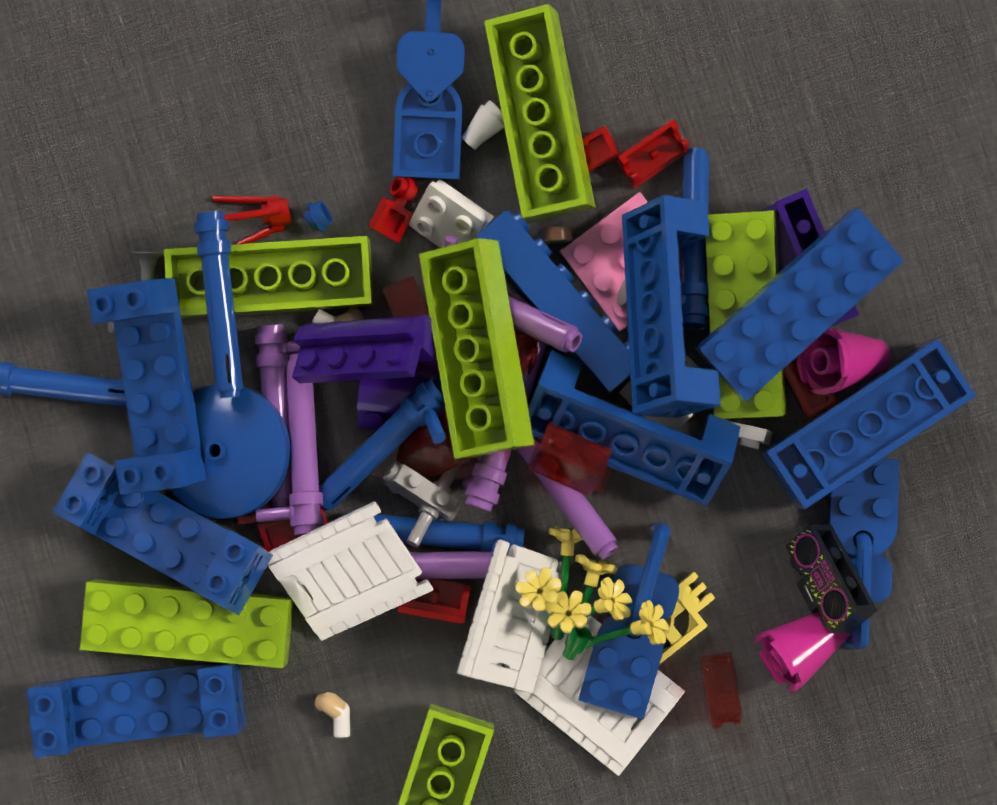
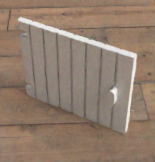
M375 501L269 551L273 555L268 564L269 569L277 580L280 581L321 641L433 590L432 585L427 579L419 583L416 581L415 577L419 576L422 570L389 521L383 519L377 522L373 517L381 512Z
M498 540L457 673L533 693L537 680L536 676H538L542 663L541 660L547 646L546 643H548L551 633V627L547 622L550 615L546 609L539 612L533 606L530 608L523 607L519 600L524 595L516 591V584L520 581L527 583L525 574L530 570H534L537 576H539L541 569L544 567L551 570V579L559 578L561 580L562 561L558 563V560L518 545H512L507 556L510 543Z
M590 615L586 617L587 623L585 627L595 637L601 623ZM565 633L561 640L554 639L545 650L538 676H536L537 680L533 693L515 689L514 692L619 776L679 701L685 690L658 670L644 719L579 701L578 698L593 646L585 648L582 653L576 655L574 660H568L563 656V651L566 648L565 641L568 638V633Z

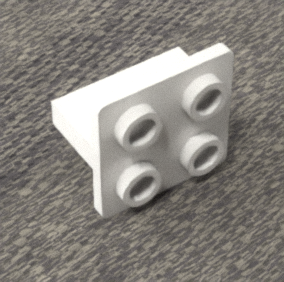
M439 179L437 182L432 181L428 185L409 222V226L438 247L443 248L446 236L457 237L458 243L476 239V235L491 223L494 216Z

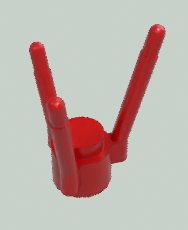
M278 195L269 197H211L212 202L265 204L261 205L259 210L224 215V219L228 221L263 217L265 225H272L238 241L236 244L253 243L273 233L285 231L284 225L292 223L287 197L280 199Z

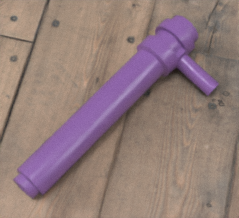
M445 237L444 247L458 244L457 237ZM508 296L514 329L563 352H574L579 347L582 334L578 332L576 326Z
M283 324L257 326V334L254 335V340L259 350V354L256 355V367L260 368L261 394L277 408L289 434L286 365L289 361V354H299L300 346L294 341H288V334L284 332ZM291 461L284 482L271 499L272 506H289V495L292 493Z
M529 335L522 337L518 348L527 404L547 348L544 342ZM512 450L481 456L479 463L474 465L471 474L474 477H465L462 480V486L466 489L465 495H467L465 504L491 512L492 506L497 505L500 496L497 494L499 486L504 485L507 476L505 468Z
M291 354L286 365L292 493L289 495V506L257 509L256 520L257 522L290 520V527L294 528V536H302L324 525V515L320 514V506H323V493L319 492L313 383H298L292 378L298 354Z
M533 436L534 445L513 449V451H518L594 556L599 555L603 560L612 555L618 549V546L615 544L617 539L544 440Z
M409 552L422 570V573L415 577V579H485L492 559L491 552Z

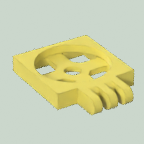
M695 571L678 583L679 595L673 614L667 618L669 630L662 631L671 643V646L663 648L660 664L708 626L698 612L712 602L715 597L711 592L702 599L697 597L707 588L703 582L693 589L689 587L699 577ZM686 609L689 614V624L685 635L682 636L674 627V618Z

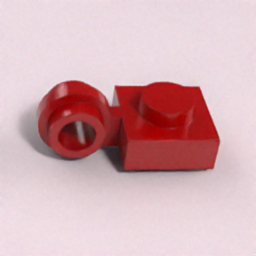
M398 176L392 181L389 189L394 200L381 198L368 228L394 242L400 243L414 214L405 209L404 206L406 203L414 200L418 188L413 179Z

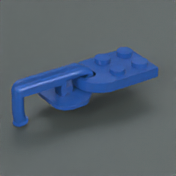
M426 0L425 32H408L400 38L397 45V69L409 83L401 90L395 106L392 175L395 177L460 180L463 110L461 99L451 84L464 71L465 47L463 41L457 35L441 32L442 0ZM421 97H422L425 101H427V102H433V101H435V102H434V103H425L424 101H422Z
M882 458L829 493L828 524H832L873 603L882 602L887 599L892 590V566L881 553L892 544L897 533L899 459ZM870 618L850 633V636L843 643L846 648L857 650L868 646Z
M658 522L651 528L653 538L645 566L624 564L618 568L613 576L612 582L614 583L620 579L625 585L622 593H628L632 599V603L626 605L631 611L630 617L614 620L612 615H610L601 624L597 636L622 629L624 626L629 627L632 622L641 620L639 611L642 609V603L648 600L652 602L653 607L658 604L662 606L664 613L660 619H667L673 614L679 595V586L674 577L659 572L669 536L671 535L670 527L666 523ZM629 634L594 645L578 700L644 719L664 645H653L650 643L648 636L642 634L638 637H635L634 634Z

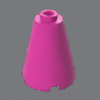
M829 328L797 356V368L803 383L808 382L813 388L810 391L814 394L829 395L885 371L890 364L891 353L888 345L883 340Z
M820 612L765 630L755 636V645L761 641L763 650L758 652L762 662L779 685L786 682L791 686L786 690L789 693H795L800 690L850 636V633L830 634L829 630L820 621Z

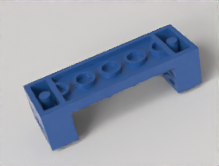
M663 195L622 214L633 414L680 418L720 405L718 371L685 367L681 281L678 258L680 248L709 236L707 203Z
M175 278L144 280L88 289L87 294L92 324L114 323L135 456L115 461L120 495L181 488L207 480Z
M939 339L924 342L898 360L899 364L796 432L785 434L759 451L796 508H808L976 396Z
M551 350L528 402V411L534 437L708 506L732 465L741 426L709 414L697 437L694 438L640 415L633 414L623 408L574 389L583 362Z
M88 452L52 511L237 615H240L273 556L259 545L231 530L219 526L157 491L120 495L116 468Z
M210 662L40 682L27 689L34 758L69 754L77 747L202 732H204L205 738L239 734L247 726L240 664Z

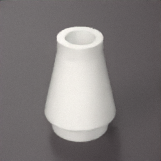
M491 100L485 105L481 104L461 138L476 150L481 144L505 128L501 109Z

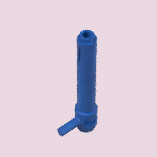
M690 148L683 157L682 198L707 203L709 215L710 157L703 148ZM706 238L681 248V307L683 328L687 329L704 328L706 320L709 319V306L706 305V300H709Z
M204 212L196 214L197 222L194 223L195 234L199 235V243H196L197 256L201 257L215 388L216 392L220 393V398L240 396V389H243L228 256L231 254V243L226 238L229 225L228 220L224 219V212ZM225 355L227 356L230 383L227 380Z
M10 362L0 363V395L11 396L13 393L127 408L123 380L16 367L15 363Z
M436 377L423 380L416 387V393H410L401 402V407L319 486V492L323 493V506H320V508L324 512L333 510L417 428L427 425L434 443H441L445 440L446 435L437 416L445 407L441 380Z
M382 514L373 516L377 522L387 519L403 544H408L406 540L418 518ZM432 520L420 545L491 552L493 557L497 541L503 540L510 543L508 555L512 545L523 547L525 528H517V524L507 523L506 526H497V522L485 521L484 524Z

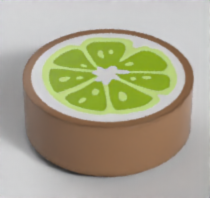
M566 226L542 228L539 231V238L545 244L573 241L572 229Z

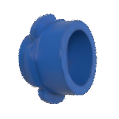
M321 200L313 204L311 202L307 203L306 208L308 211L304 212V218L308 226L312 230L318 229L320 232H324L327 226L333 224V218L328 207Z

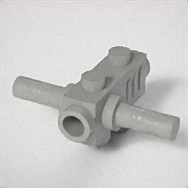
M452 455L438 482L435 481L433 483L405 464L398 465L393 462L386 469L383 479L386 481L385 485L389 487L390 491L393 494H400L420 508V516L406 540L409 545L418 548L432 520L445 519L450 522L457 515L460 505L457 504L458 499L450 495V486L463 464L461 458L454 459V455Z

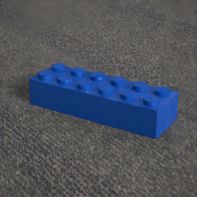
M859 208L851 209L699 343L695 349L713 370L718 371L720 378L740 400L748 401L901 265L904 259Z
M506 209L476 235V239L499 241L504 275L530 306L578 328V332L582 334L581 343L574 352H569L576 360L583 362L582 367L605 394L611 392L630 375L629 342L627 341L623 344L617 338L615 333L618 329L606 315L602 318L598 316L593 310L596 303L584 289L578 292L571 284L574 278L562 264L556 267L549 259L552 252L540 238L535 241L528 234V228L530 227L518 212L512 215Z

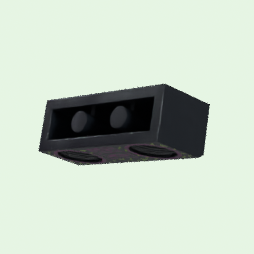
M809 524L786 544V548L791 556L790 563L792 567L803 576L796 584L811 613L820 612V621L829 630L830 634L851 633L878 611L832 524Z

